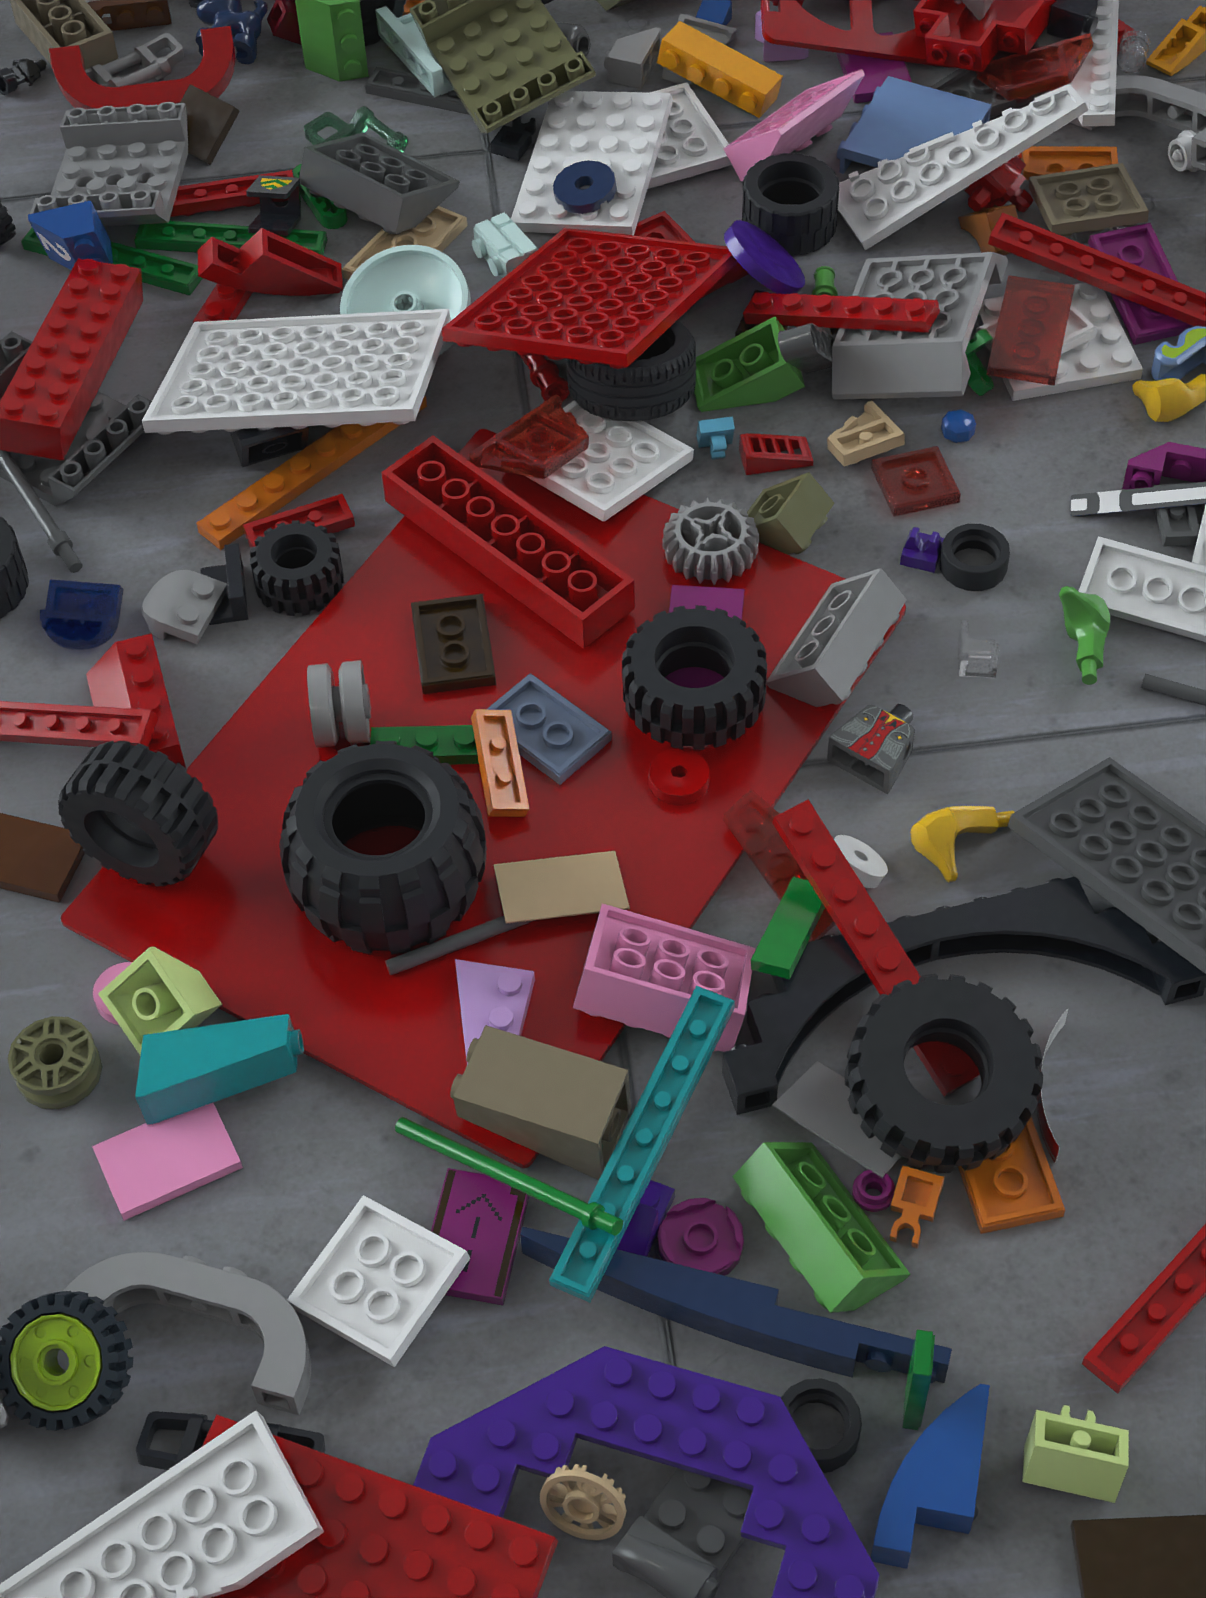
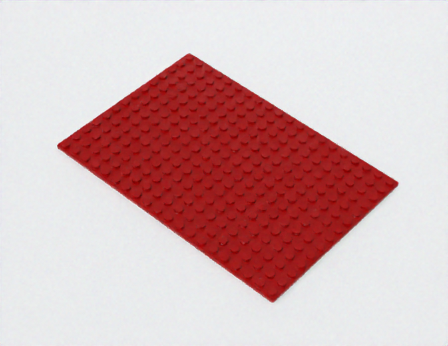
M479 429L460 450L459 454L632 577L635 587V609L583 649L404 516L187 768L186 772L192 778L196 777L202 783L203 791L209 792L218 815L217 833L191 874L178 883L155 886L154 883L149 885L140 884L133 878L128 880L119 876L117 871L102 867L62 913L60 919L64 927L130 962H134L143 952L154 946L200 971L222 1003L219 1009L240 1020L289 1014L294 1030L300 1029L302 1033L304 1054L524 1169L532 1165L539 1154L538 1152L458 1117L454 1100L450 1097L457 1074L463 1075L467 1067L455 959L534 971L535 982L521 1036L602 1061L626 1025L605 1017L591 1016L584 1011L573 1008L599 913L536 920L392 976L388 972L385 961L404 953L391 955L390 951L374 950L371 954L353 951L351 947L346 945L345 941L333 942L316 929L306 917L305 911L302 912L294 902L285 881L279 848L284 812L295 787L303 786V780L307 777L306 772L320 760L327 761L338 755V750L352 745L346 740L343 722H339V740L336 746L316 748L308 697V665L328 663L333 671L335 686H339V668L342 662L362 660L365 683L368 684L371 705V718L369 719L370 741L371 727L472 725L471 716L475 709L489 708L530 673L612 732V741L560 785L520 756L529 804V811L525 817H488L479 764L450 765L465 781L481 811L487 852L485 870L481 882H478L475 900L462 920L452 921L449 930L446 931V935L438 940L504 916L493 864L608 851L616 852L630 909H627V911L692 929L846 700L836 705L832 703L815 707L771 689L766 684L763 711L758 714V720L751 728L745 727V734L734 741L728 738L727 744L716 748L712 744L705 746L704 750H694L701 754L709 765L710 782L707 792L699 800L690 804H668L659 800L650 790L648 770L651 761L657 754L673 747H671L670 742L665 741L661 744L652 739L651 732L643 733L635 725V720H632L626 711V703L623 701L622 656L626 650V643L633 633H637V628L646 620L652 622L653 616L664 610L666 613H669L672 585L744 589L742 620L746 622V628L751 627L757 633L759 641L764 645L768 679L830 585L845 580V578L758 543L756 559H753L750 569H744L741 577L732 574L729 583L720 578L716 581L715 585L709 579H704L701 584H699L697 577L686 580L683 572L675 573L673 565L667 563L662 547L665 523L669 522L671 513H678L679 509L643 494L603 522L498 460L499 449L511 442L512 439L488 429ZM483 594L496 685L423 694L411 602ZM905 604L899 612V619L885 633L883 644L873 652L867 661V669L857 677L851 686V693L905 615ZM370 743L357 744L358 747L370 745ZM684 746V747H683V748H688V749L693 750V747H692V746ZM403 826L378 827L359 833L343 845L361 854L385 855L399 851L416 839L420 831ZM423 942L421 944L411 947L410 949L412 951L422 946L428 945L429 943Z

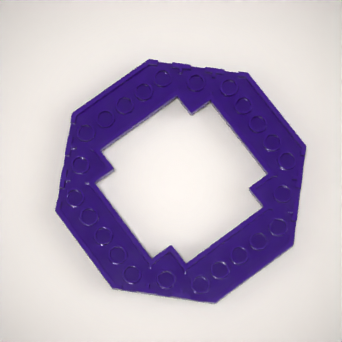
M606 1346L431 1437L413 1486L503 1518L519 1469L543 1477H549L555 1473L556 1468H562L563 1465L569 1466L577 1439L579 1438L752 1490L740 1531L741 1537L785 1550L771 1598H875L880 1581L879 1572L780 1396Z

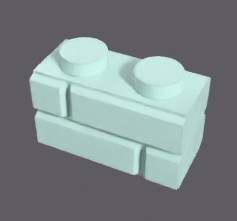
M504 212L492 217L491 221L487 219L475 224L473 228V250L478 258H485L494 276L500 275L504 278L538 250L533 242Z

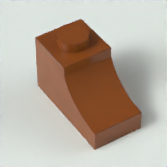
M1015 205L987 207L978 212L974 211L959 216L960 227L968 231L976 239L981 253L995 252L1003 256L1010 254L1007 251L989 245L988 240L1002 212L1018 218Z

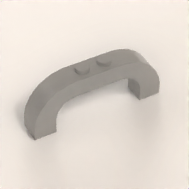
M1138 75L1116 76L1115 118L1139 116L1182 131L1192 130L1196 135L1192 137L1191 166L1206 171V94L1158 78ZM1076 118V119H1074L1073 121L1069 122V123H1072V124H1074V125H1077V126L1086 128V129H1088V130H1092V129H1094L1095 127H1097V126H1082L1081 123L1079 122L1078 118Z
M132 1252L110 1257L89 1267L63 1290L89 1293L88 1297L97 1296L105 1301L104 1307L112 1306L118 1314L138 1304L154 1303L243 1327L254 1332L264 1342L263 1357L251 1385L257 1403L300 1415L310 1387L311 1355L297 1313L291 1304L271 1286L247 1277L244 1272L233 1267H224L221 1270L207 1266L202 1260L193 1256H183L181 1259L156 1252Z

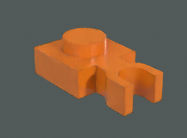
M902 1165L891 1202V1210L902 1213V1215L892 1226L890 1241L896 1242L899 1231L909 1228L914 1232L911 1245L918 1249L921 1239L920 1219L933 1222L944 1185L943 1176Z

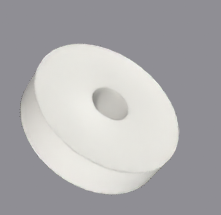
M837 835L834 838L835 842L863 886L866 888L878 887L888 872L884 860L862 841L847 835Z

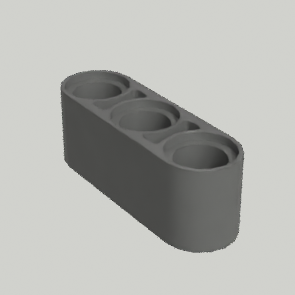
M810 323L778 333L780 352L787 363L806 374L832 367V346L835 339L815 324Z

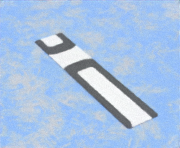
M1206 482L1074 494L1071 496V516L1206 504Z

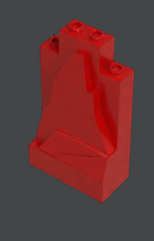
M921 0L913 10L916 36L925 38L928 63L984 72L998 50L1027 55L1048 25L1051 5L1057 0H993V3L981 20L976 18L962 0Z

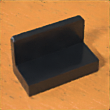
M239 543L224 545L226 565L204 567L200 570L201 574L227 583V593L209 625L249 620L244 566Z

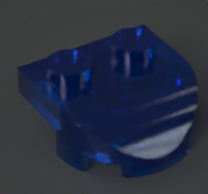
M50 579L45 610H40L41 625L49 638L62 648L84 650L98 647L110 640L118 628L124 589L120 585Z

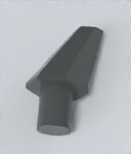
M1047 268L1040 271L1038 282L1045 288L1071 286L1072 279Z

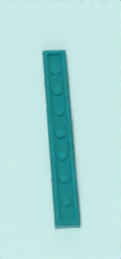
M699 986L695 987L588 1201V1204L596 1202L603 1205L605 1212L622 1219V1230L618 1235L614 1236L599 1228L595 1230L588 1229L582 1225L579 1219L549 1279L550 1286L589 1303L591 1302L735 1008V1000Z

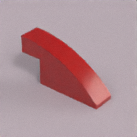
M263 228L240 248L211 237L197 250L198 277L224 286L250 292L283 296L335 294L343 290L341 263Z

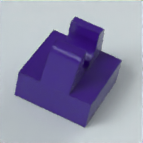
M913 527L903 548L900 565L935 573L941 556L942 542L945 538L940 537L938 532L933 531L932 535L919 532L918 527Z

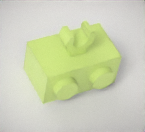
M1067 1405L1062 1407L1060 1415L1036 1410L1024 1445L1022 1482L1115 1503L1129 1466V1430L1095 1423L1096 1416L1090 1410L1087 1411L1085 1420L1071 1418L1069 1414L1070 1406Z

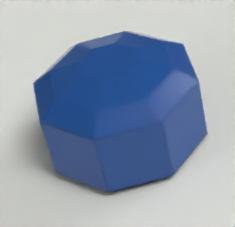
M962 409L948 411L942 418L941 430L943 436L955 443L969 441L975 434L976 422L973 414Z

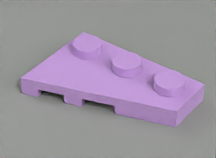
M455 959L466 1058L472 1040L480 1038L485 1025L521 1036L535 982L534 971Z

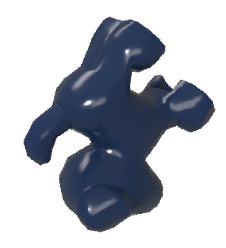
M203 0L196 9L198 18L203 23L212 26L211 28L231 26L234 47L237 50L236 59L242 64L254 63L257 56V39L261 34L262 20L268 11L267 3L263 0H255L256 9L253 12L249 10L242 12L241 0ZM200 28L196 34L195 41L199 46V53L202 56L203 44L200 30L209 28Z

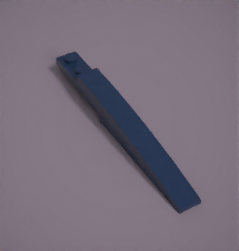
M522 1227L520 1233L522 1254L553 1270L570 1239ZM619 1250L615 1251L597 1288L602 1293L691 1329L762 1353L853 1378L856 1361L865 1363L868 1368L877 1372L893 1370L908 1374L915 1339L777 1306L779 1289ZM934 1344L930 1383L935 1381L945 1383L952 1348Z

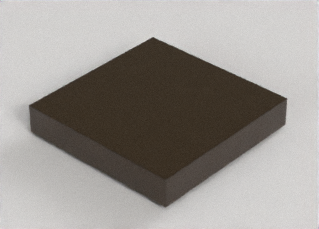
M190 84L180 102L185 103L187 109L188 154L211 165L240 111L234 106Z

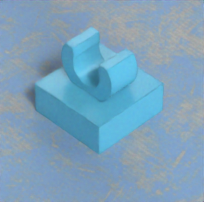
M733 417L698 421L696 434L698 448L710 447L712 459L726 457L725 450H727V444H732L734 436Z

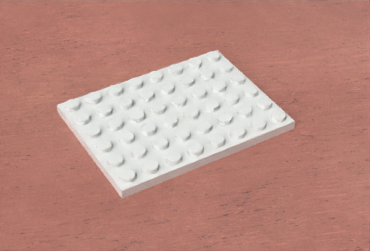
M449 309L194 322L142 419L145 433L158 432L161 435H167L179 431L203 433L208 430H225L227 432H235L248 428L270 430L274 427H292L294 429H302L317 425L333 428L342 424L370 426L375 423L393 422L394 424L401 425L415 421L444 342L442 328L451 321Z

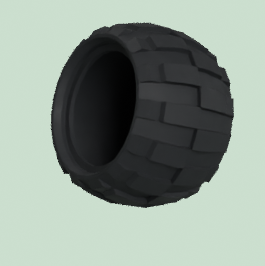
M376 741V744L359 747L355 744L338 750V755L327 761L320 760L306 772L307 777L303 780V786L295 787L284 812L279 848L285 881L294 902L302 912L305 911L306 917L321 933L333 942L343 940L347 946L351 947V950L371 954L374 950L390 951L391 955L411 951L410 948L423 942L430 944L446 935V931L450 928V923L452 921H461L475 900L478 882L482 880L486 864L487 847L482 814L465 781L449 763H440L439 759L433 756V752L417 745L411 748L397 745L396 741ZM403 826L420 831L416 839L399 851L385 855L361 854L343 845L359 833L378 827Z

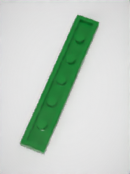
M169 221V223L140 224L134 242L137 249L197 253V250L211 237L240 248L256 233H248L249 226ZM293 229L287 236L279 235L321 255L324 254L328 240L326 231Z
M32 227L21 240L23 249L48 256ZM111 242L113 264H124L129 267L141 268L143 283L191 295L203 279L198 277V265Z

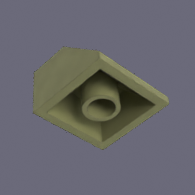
M808 472L763 489L747 511L748 517L754 518L757 532L759 533V543L785 554H800L812 543L810 538L814 532L826 523L828 519L826 515L835 503L811 473Z

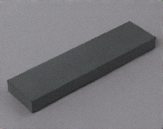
M376 67L365 84L367 94L470 115L454 90L434 98L414 74Z

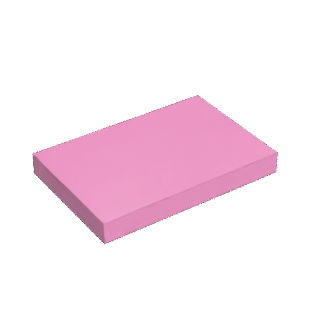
M214 1103L155 1124H142L92 1146L123 1221L243 1168Z

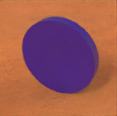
M741 220L734 221L726 230L724 240L729 251L737 262L758 282L771 291L781 294L798 293L803 288L805 277L794 258L769 234L755 225Z

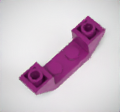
M1167 442L1128 460L1122 489L1153 487V485L1160 484L1161 476L1195 483L1206 482V449Z

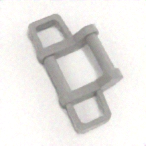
M164 33L146 44L134 48V52L105 65L97 64L85 71L91 80L106 87L135 85L152 78L159 80L171 74V67L185 58L183 46L170 33ZM167 47L172 50L165 57L157 58L154 55L156 52ZM138 63L144 67L123 78L119 76L113 78L111 76Z

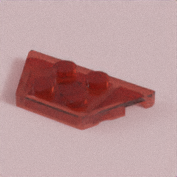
M1091 33L1031 49L1027 55L1017 53L992 60L984 72L975 71L977 79L1008 101L1026 99L1033 94L1047 90L1053 91L1071 84L1094 46Z
M555 394L470 452L469 461L478 468L545 479L585 451L589 446V436L583 427L576 423L577 419L571 412L566 413L564 411L562 399Z

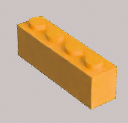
M679 21L661 40L657 64L746 112L760 118L777 100L783 78L781 74L695 28Z

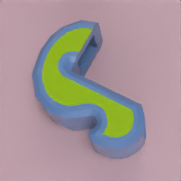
M1195 326L1185 329L1179 335L1177 346H1172L1167 341L1157 346L1151 368L1153 379L1176 378L1180 380L1201 363L1206 365V327Z

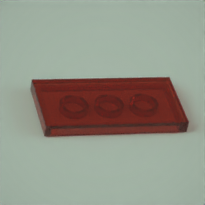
M1008 276L986 375L1055 386L1075 285Z

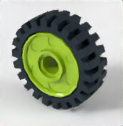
M61 1291L42 1295L21 1305V1309L14 1311L7 1318L10 1322L1 1327L0 1391L5 1390L7 1396L2 1400L7 1407L15 1406L17 1408L14 1415L20 1420L30 1419L29 1425L36 1428L45 1426L46 1430H67L85 1425L104 1415L124 1394L121 1390L128 1386L131 1378L127 1374V1370L133 1367L134 1357L128 1356V1350L133 1348L131 1338L125 1339L123 1332L128 1330L124 1321L117 1322L115 1316L118 1313L112 1306L104 1307L105 1301L99 1297H88L89 1293L81 1291ZM60 1349L69 1358L67 1370L61 1368L58 1363L57 1356Z

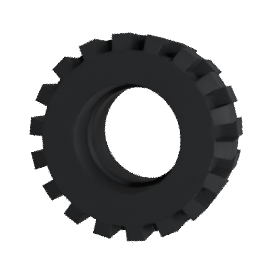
M300 520L292 521V524L285 525L284 522L277 524V528H269L264 531V537L258 536L254 541L255 546L251 547L250 565L258 598H262V603L267 608L272 606L273 611L279 614L286 611L288 616H295L296 613H302V616L309 615L312 610L318 612L324 609V604H329L342 589L344 574L339 545L336 543V537L332 533L327 532V528L322 525L315 527V523L310 521L302 524Z

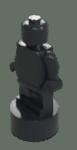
M28 58L15 59L12 63L14 67L0 69V93L7 95L15 91L18 85L24 82H29V86H32L33 82L41 77L40 72L46 69V61L41 58L35 61Z

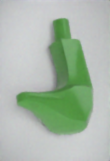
M1066 586L1061 588L1059 592L1063 605L1066 631L1071 639L1078 641L1076 662L1080 672H1082V682L1092 685L1097 681V669L1103 667L1104 645L1110 626V612L1105 600L1098 595L1081 593L1074 587Z

